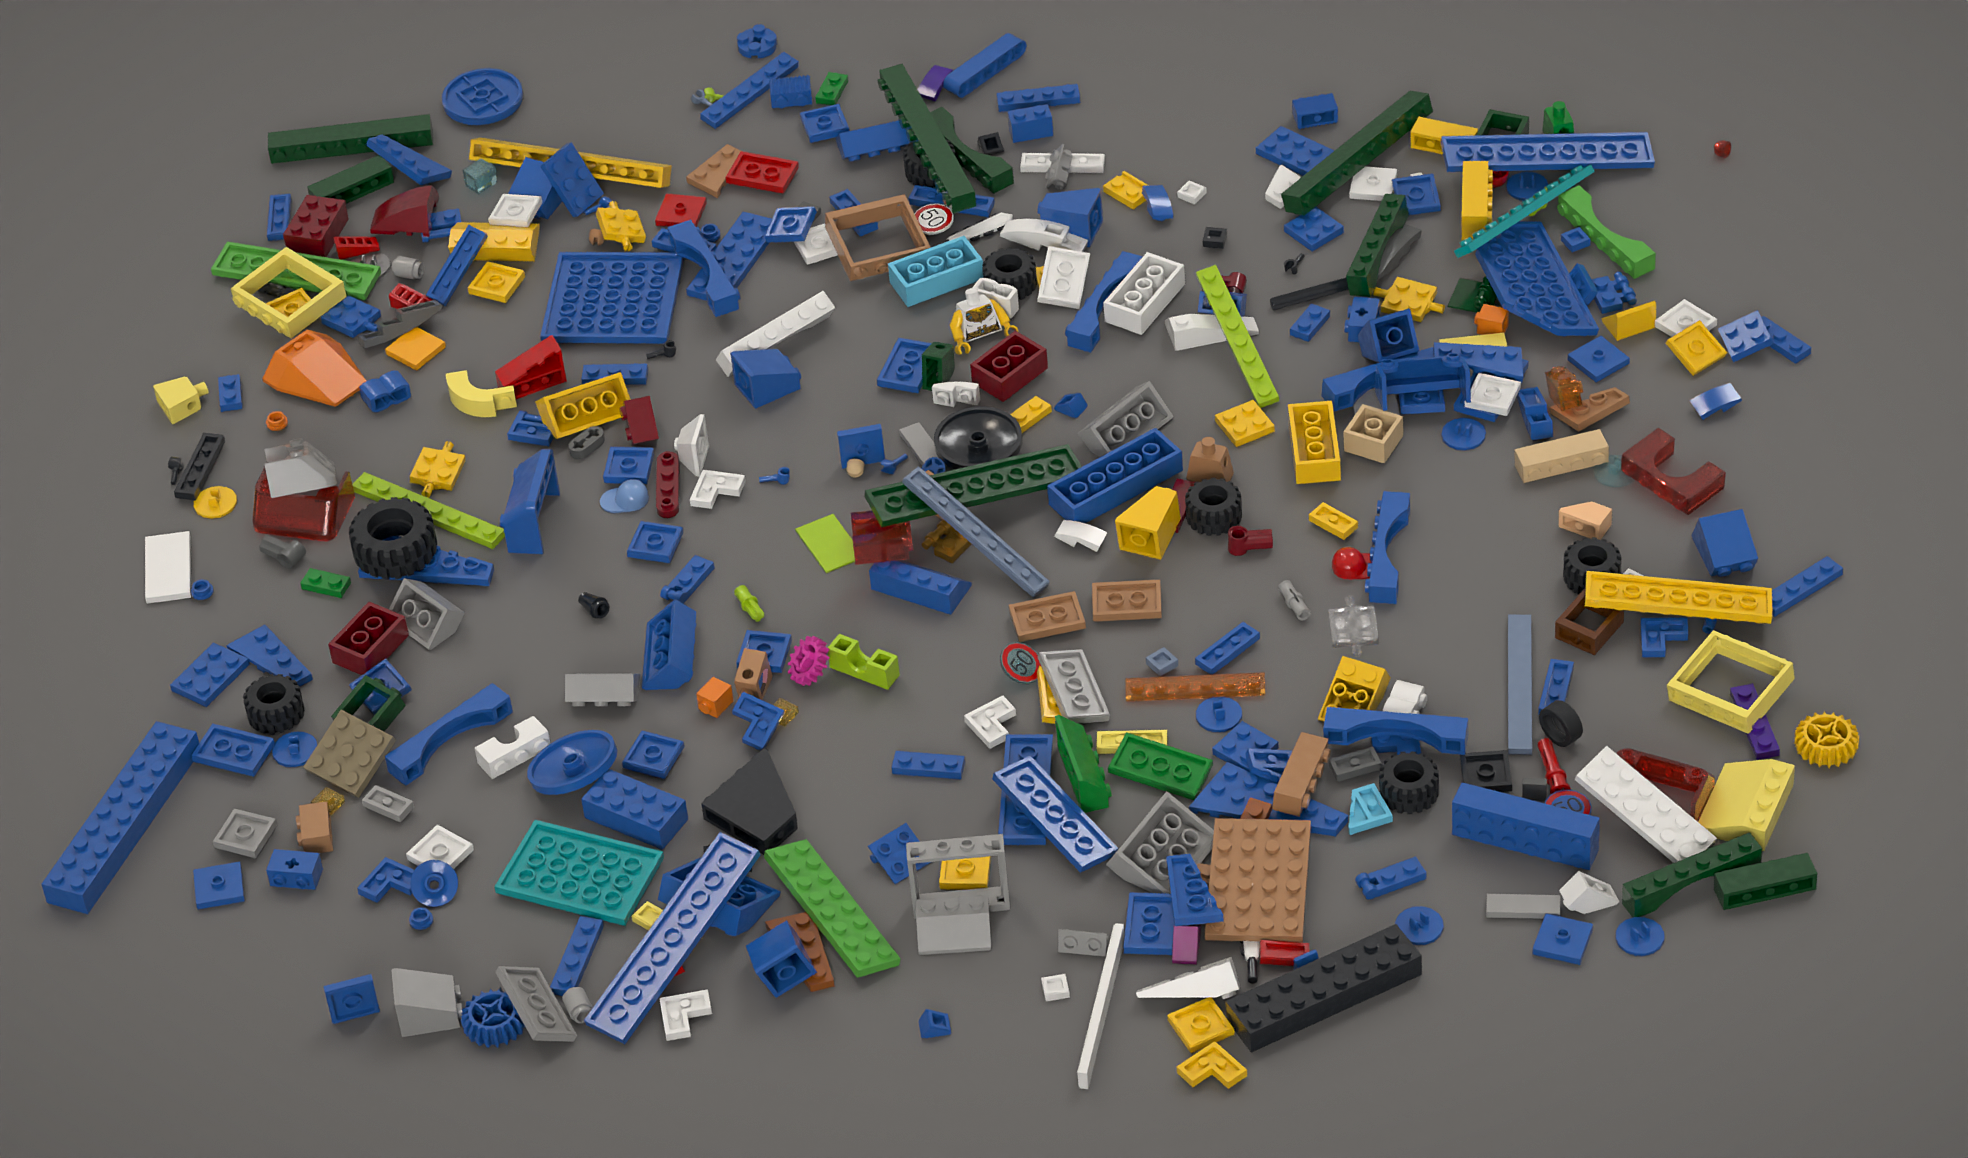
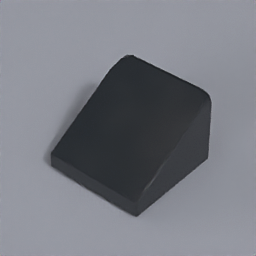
M998 132L978 137L977 142L982 154L993 155L1004 152Z

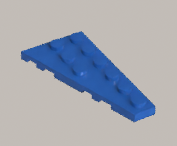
M392 536L382 541H392L402 537ZM436 546L437 550L435 555L432 556L433 559L428 565L425 564L424 569L415 571L414 575L409 577L405 575L401 576V579H395V577L389 579L403 581L406 578L421 582L489 586L494 573V566L491 563L473 557L464 558L458 556V552L452 550L449 552L440 549V546ZM359 567V578L382 579L380 576L378 578L372 577L370 573H365Z
M1227 762L1191 803L1189 810L1194 814H1198V811L1210 813L1211 817L1219 818L1220 815L1231 816L1233 819H1240L1250 797L1270 803L1273 806L1274 791L1277 784ZM1311 798L1308 808H1303L1300 817L1272 810L1268 818L1273 820H1311V833L1335 837L1348 823L1347 814Z

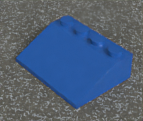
M701 857L663 874L658 896L659 901L667 906ZM745 876L710 926L725 931L727 935L738 936L748 931L778 899L781 891Z

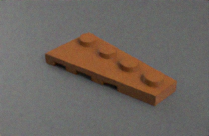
M806 912L765 921L766 929L770 931L787 920L798 934L817 973L804 980V983L811 992L835 986L817 925Z

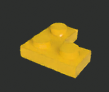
M1214 1041L1178 1065L1177 1074L1192 1087L1213 1075L1229 1089L1247 1077V1069Z

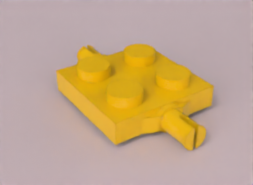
M616 201L609 203L610 208H597L596 217L604 240L621 242L625 251L632 250L631 243L633 242L644 243L646 235L637 211L630 209L621 210L618 208Z
M1397 277L1392 287L1388 290L1378 287L1374 289V296L1385 298L1381 305V312L1386 314L1409 308L1413 321L1422 322L1424 316L1429 311L1442 314L1445 309L1444 304L1433 302L1437 294V287Z
M446 441L442 450L423 447L409 476L410 483L424 486L421 493L422 496L430 498L434 489L452 491L465 463V455L451 452L454 447L452 442Z

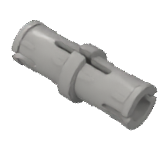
M1285 580L1281 582L1278 590L1286 599V605L1294 611L1299 620L1307 619L1311 611L1303 602L1302 594L1295 590L1291 581Z

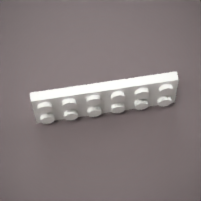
M1607 746L1575 777V781L1673 863L1709 849L1717 839Z

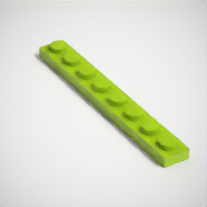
M1213 265L1197 271V279L1257 405L1263 408L1279 402L1277 391L1217 266Z
M366 472L351 485L353 492L377 502L381 499L390 500L391 497H397L398 499L408 498L411 502L414 500L429 511L435 526L488 548L494 549L505 537L503 528Z

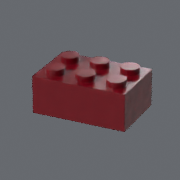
M306 195L283 233L285 246L296 253L327 257L335 244L333 237H339L349 220L345 200Z
M1014 331L970 364L972 383L979 384L980 389L1004 402L1048 369L1047 349L1021 333Z
M368 602L329 642L328 646L332 663L363 675L381 661L387 659L409 636L405 616Z

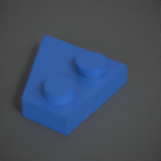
M1248 748L1245 756L1250 773L1278 784L1292 750Z

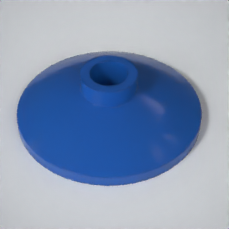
M428 860L421 863L412 873L410 880L411 891L416 900L421 904L429 907H440L450 902L455 896L458 889V877L454 869L446 862ZM433 881H437L439 883V887L436 889H432L430 887V883Z

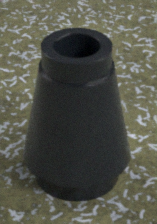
M583 592L578 598V602L593 618H603L609 612L610 606L603 597Z

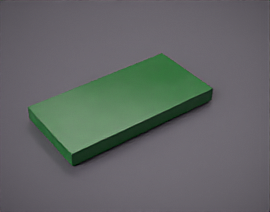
M1126 732L1108 766V773L1195 800L1213 766V760Z

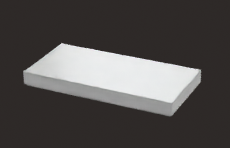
M190 532L145 537L146 603L191 598Z

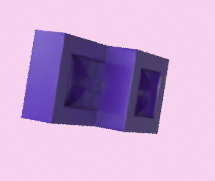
M934 65L925 75L917 89L921 97L936 101L941 89L944 88L943 82L946 76L953 69Z

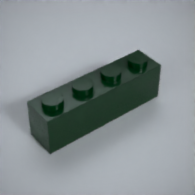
M377 155L307 186L309 195L345 200V203L348 204L393 184L394 179L391 166L383 157Z
M1807 852L1714 873V891L1722 909L1727 910L1816 890L1818 873Z

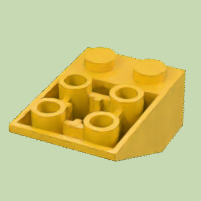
M1342 656L1318 720L1325 721L1327 707L1375 711L1382 701L1391 679L1386 669Z

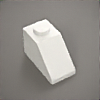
M1580 871L1559 890L1564 898V905L1571 911L1576 910L1583 914L1619 903L1610 884Z

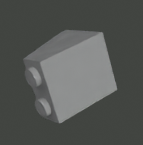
M399 968L391 969L394 1003L402 1037L460 1028L459 1018L462 1016L463 1008L462 1003H458L457 1000L462 999L460 985H455L453 975Z

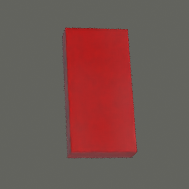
M1261 940L1260 964L1294 966V958L1309 952V943Z

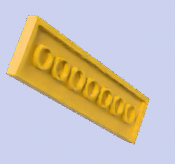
M1587 571L1585 606L1771 624L1772 588Z

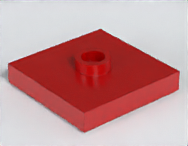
M666 193L655 219L656 226L670 227L691 220L694 226L697 227L707 203L706 197Z

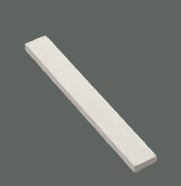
M1115 923L1113 926L1077 1071L1078 1085L1081 1089L1089 1088L1124 946V924Z

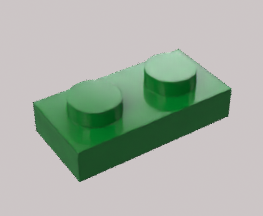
M828 72L815 97L816 103L830 106L837 104L848 83V75Z
M310 568L300 584L302 590L342 598L351 584V579L348 576Z

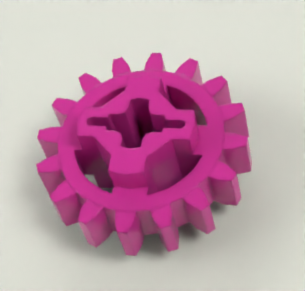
M806 636L805 641L801 639L800 646H794L795 653L790 654L791 661L788 662V665L791 666L788 670V674H791L790 679L803 686L805 684L811 686L812 681L816 683L817 676H823L822 669L827 668L826 661L830 658L826 655L829 651V648L826 647L827 643L815 636Z

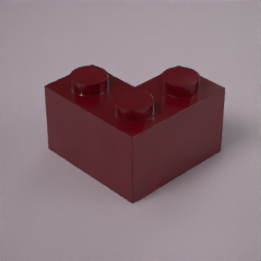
M650 396L624 401L622 403L623 406L619 410L622 421L626 420L628 428H625L627 441L631 440L632 445L658 440L659 436Z

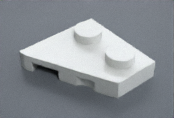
M1280 165L1265 193V200L1281 209L1284 207L1281 193L1301 177Z

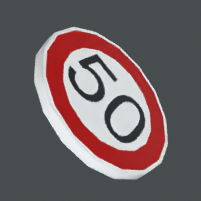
M929 204L915 212L923 233L927 235L946 231L954 221V215L950 208L941 204Z

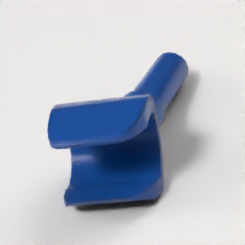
M602 197L599 204L584 212L588 215L597 211V208H610L609 203L612 200L608 197Z
M903 454L893 461L883 459L881 465L884 468L881 472L894 474L896 466L908 458L907 454Z
M781 467L778 469V474L759 477V482L778 481V483L785 485L789 482L790 469Z

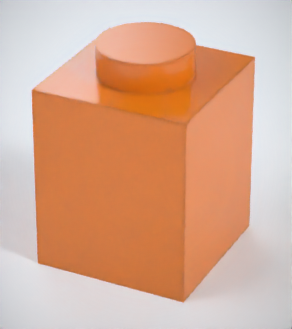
M1483 304L1481 311L1475 315L1474 324L1477 325V334H1505L1509 326V311L1501 307Z
M712 677L696 693L699 710L715 718H718L734 701L731 685L715 677Z

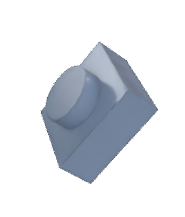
M1163 647L1147 656L1146 664L1155 673L1162 676L1178 667V659Z

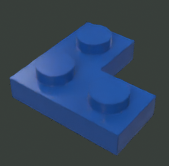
M1641 618L1642 657H1665V641H1688L1687 618Z
M742 692L732 710L733 715L751 722L742 738V743L760 751L766 748L784 716V710Z
M1398 735L1371 737L1372 747H1374L1376 753L1397 752V755L1404 751L1406 753H1410V751H1414L1416 754L1421 753L1420 740Z
M385 857L357 887L358 894L376 903L379 902L391 887L411 896L410 880L414 869Z

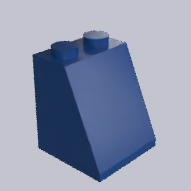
M525 157L508 194L541 196L542 204L534 218L548 219L562 203V200L540 167L544 162Z
M1101 188L1047 193L1043 201H1040L1038 204L1040 220L1069 226L1068 233L1087 239V247H1090L1103 222Z
M1409 308L1368 320L1358 334L1362 356L1378 363L1383 359H1394L1420 351Z
M778 349L745 350L730 353L735 386L755 409L801 389V373L797 367L794 368L786 355L784 356Z
M1743 509L1698 519L1691 536L1710 576L1718 575L1719 577H1724L1734 571L1747 572L1755 567L1758 555Z
M787 920L746 945L756 974L775 998L817 973L798 934Z

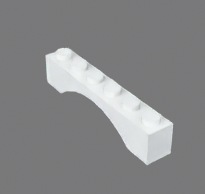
M822 291L723 349L716 358V361L727 377L733 374L731 352L771 349L792 335L811 328L829 318L835 306L825 292Z

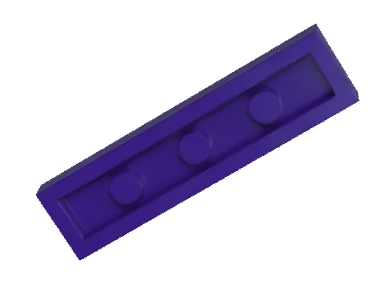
M1753 683L1730 688V695L1734 705L1746 710L1758 698ZM1765 714L1762 719L1759 718L1754 723L1749 734L1746 733L1756 760L1780 756V748Z

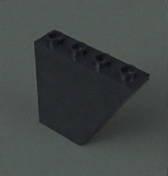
M765 748L757 755H754L747 764L738 769L731 778L722 783L714 793L706 797L701 803L704 820L741 842L751 843V847L759 850V853L762 855L765 854V850L778 847L798 829L796 812L771 756Z

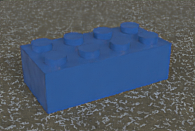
M608 769L581 798L586 819L661 850L666 847L688 820L686 801L611 769Z

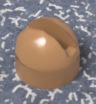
M590 230L589 241L592 245L595 242H598V246L604 243L605 240L601 230Z

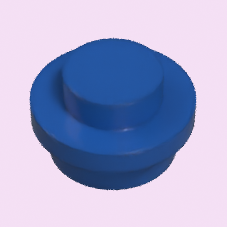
M705 224L701 228L702 238H706L708 242L712 243L720 238V230L715 224Z
M204 579L194 582L191 588L192 597L197 600H205L214 592L212 584Z
M416 908L409 917L410 925L417 930L426 929L432 925L433 915L426 908Z

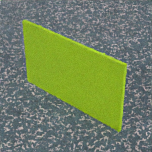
M834 514L795 529L800 539L803 540L826 573L864 558L862 552Z

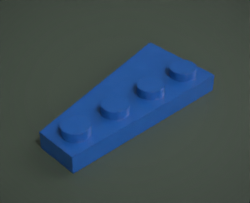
M385 135L368 138L366 146L419 185L451 178L452 170Z
M266 625L226 645L227 649L248 658L249 662L256 665L257 669L263 673L268 672L274 676L278 674H283V677L289 676L297 682L299 687L313 680L311 672Z

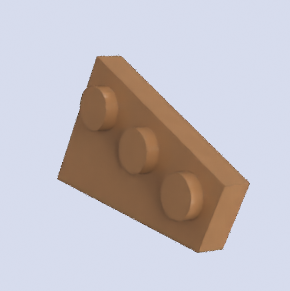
M728 144L686 176L687 183L718 198L721 194V188L727 184L726 175L741 151Z
M1614 387L1591 394L1589 399L1578 401L1577 399L1568 401L1569 405L1560 408L1558 405L1551 406L1550 414L1579 432L1630 403L1629 395Z

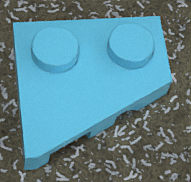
M1374 783L1352 790L1348 826L1350 835L1393 822V815Z

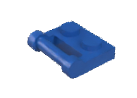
M459 208L432 213L430 218L432 225L430 237H424L423 233H421L423 243L429 242L430 239L450 236L451 228L457 222H461Z
M521 410L518 412L507 433L508 440L548 447L554 438L552 432L548 430L539 415L528 414L527 411Z

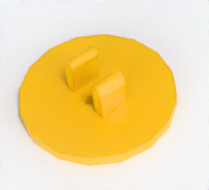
M223 486L207 488L201 491L197 499L194 500V510L196 513L210 519L220 518L229 514L237 505V496L234 491Z

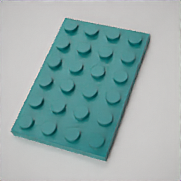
M534 820L494 886L495 892L626 926L664 860L663 851Z

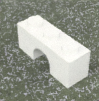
M534 716L514 726L516 741L513 743L503 744L493 737L475 747L477 763L491 779L536 756L550 744L547 729Z

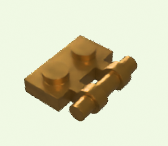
M941 520L937 524V529L934 532H929L921 543L922 547L926 550L931 546L935 547L934 555L952 564L972 545L945 520ZM943 534L947 535L944 539L940 538Z

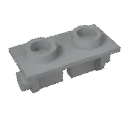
M1064 144L1056 150L1054 149L1050 155L1051 166L1045 176L1047 179L1046 188L1051 184H1054L1057 189H1063L1066 186L1069 172L1062 170V168L1065 170L1070 169L1073 156L1070 150H1063Z
M1069 929L1058 930V952L1106 957L1107 945L1109 944V936L1107 934Z

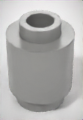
M398 256L392 262V271L397 277L416 280L417 278L421 279L424 274L425 266L419 259Z
M572 987L564 993L562 1001L572 1020H575L577 1023H585L584 1019L593 1006L583 988Z

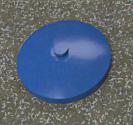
M584 730L566 735L549 744L534 757L528 767V779L534 790L546 795H558L578 790L597 780L613 765L618 753L617 746L613 737L601 730Z

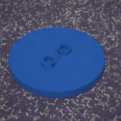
M482 68L465 72L450 81L442 93V104L446 114L453 120L468 125H486L501 121L513 114L523 100L520 81L511 73L494 68Z

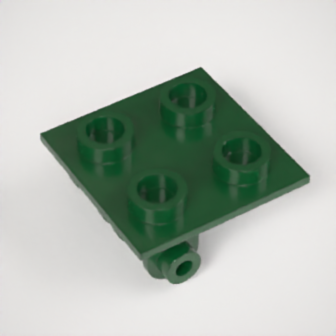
M1484 276L1483 282L1459 278L1447 307L1477 313L1481 311L1483 304L1493 306L1497 296L1486 276Z

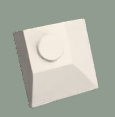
M700 414L684 426L680 431L679 438H675L674 443L675 451H678L679 460L695 476L699 477L709 449L704 414Z

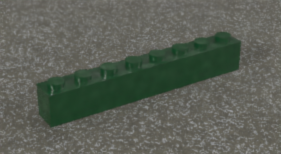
M430 114L269 132L268 152L271 164L369 153L374 151L366 146L368 138L378 135H385L408 148L433 145V128Z

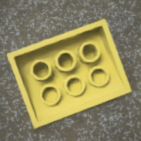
M1774 759L1725 763L1698 823L1717 839L1724 841L1732 840L1750 832L1762 847V851H1764L1794 785L1795 765Z

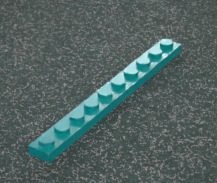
M1591 164L1584 168L1582 165L1570 170L1571 175L1567 173L1559 177V183L1558 181L1550 183L1546 186L1547 190L1544 188L1534 194L1535 198L1532 196L1521 202L1523 206L1519 204L1510 209L1511 214L1507 212L1497 218L1498 222L1495 220L1484 226L1485 231L1480 229L1473 233V239L1468 237L1461 241V246L1454 250L1457 258L1473 252L1595 172Z

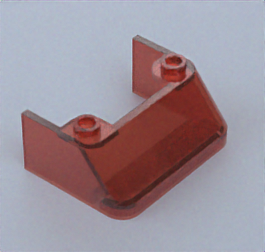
M264 467L255 485L252 519L254 530L262 534L318 541L334 539L355 499L350 472L345 471L339 486L321 488L316 496L290 494L271 498Z
M1630 748L1621 749L1616 753L1647 780L1694 792L1690 816L1697 822L1699 821L1715 786V777L1711 772Z

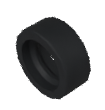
M1556 700L1540 711L1539 722L1542 730L1554 744L1560 747H1567L1582 736V722L1576 711L1566 702Z

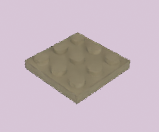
M340 710L303 768L359 798L385 759V756L391 750L396 739L386 732Z

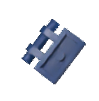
M1621 272L1614 274L1615 280L1610 281L1608 276L1592 279L1598 291L1594 300L1602 314L1621 310L1625 302H1628L1629 305H1634L1637 302L1635 291L1629 287L1627 277Z

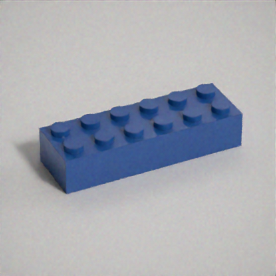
M1154 428L1047 485L1049 505L1065 520L1087 523L1183 471L1182 451L1157 428Z
M1461 782L1452 801V835L1586 870L1591 869L1599 851V817Z

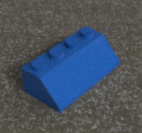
M899 120L839 133L835 138L842 159H848L849 162L860 160V156L868 155L869 158L879 156L881 151L888 150L889 153L901 151L900 147L908 146L910 143L906 130L901 128Z
M879 556L869 569L871 590L950 615L972 586V582L887 556Z
M676 599L647 622L642 688L644 690L678 689L684 683L689 682L693 676L695 628L697 625L696 611Z

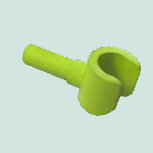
M708 87L704 89V97L711 103L724 96L715 94L713 88Z

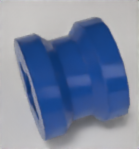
M931 457L925 461L921 469L925 472L929 470L933 474L945 472V464L941 459Z

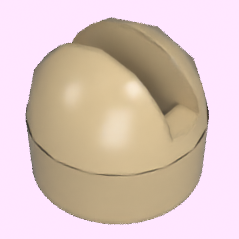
M860 459L848 460L846 468L848 475L853 478L860 477L864 472V462Z

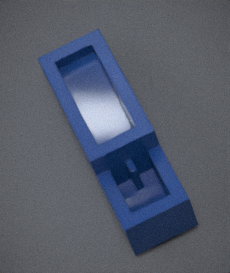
M1538 387L1520 389L1517 399L1531 440L1553 437L1552 419L1547 412V403Z

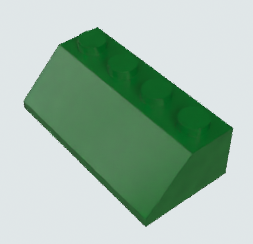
M1056 715L1057 748L1078 806L1084 813L1109 808L1108 798L1112 797L1109 783H1104L1106 779L1103 767H1098V753L1096 750L1092 751L1093 741L1091 735H1086L1082 725L1061 715Z

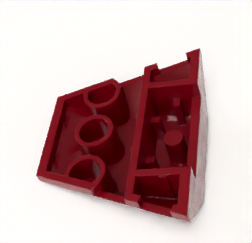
M432 185L408 190L385 201L375 210L370 228L371 234L394 235L398 232H406L407 236H412L413 232L423 233L424 237H430L432 228L430 218L433 207H437L438 192Z

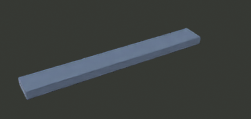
M919 466L903 478L902 483L1030 596L1034 598L1049 585L1050 581Z
M1508 615V754H1532L1531 615Z

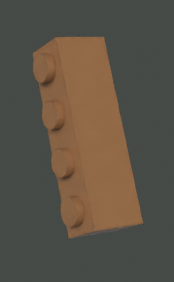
M1301 732L1274 791L1272 810L1300 817L1303 808H1308L1311 798L1310 792H1315L1317 777L1321 778L1323 774V763H1328L1331 749H1328L1327 738Z

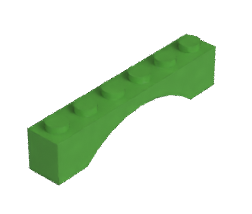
M1578 185L1558 195L1557 209L1560 215L1568 219L1574 227H1580L1591 241L1596 244L1598 249L1606 253L1625 273L1636 279L1655 269L1656 253L1643 241L1622 237L1603 226L1593 212L1591 205L1592 196L1581 186Z

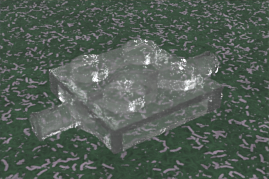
M1349 595L1345 597L1346 606L1328 609L1332 647H1352V655L1356 657L1357 650L1358 657L1362 655L1361 646L1379 644L1374 605H1355L1354 596L1350 595L1349 601Z

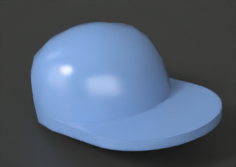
M626 480L618 488L605 492L600 498V506L609 513L639 510L648 503L649 495L647 488L639 480Z

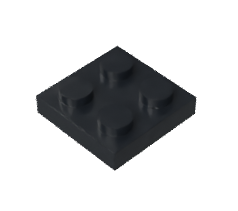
M1507 750L1472 752L1460 755L1463 783L1498 792L1512 791Z

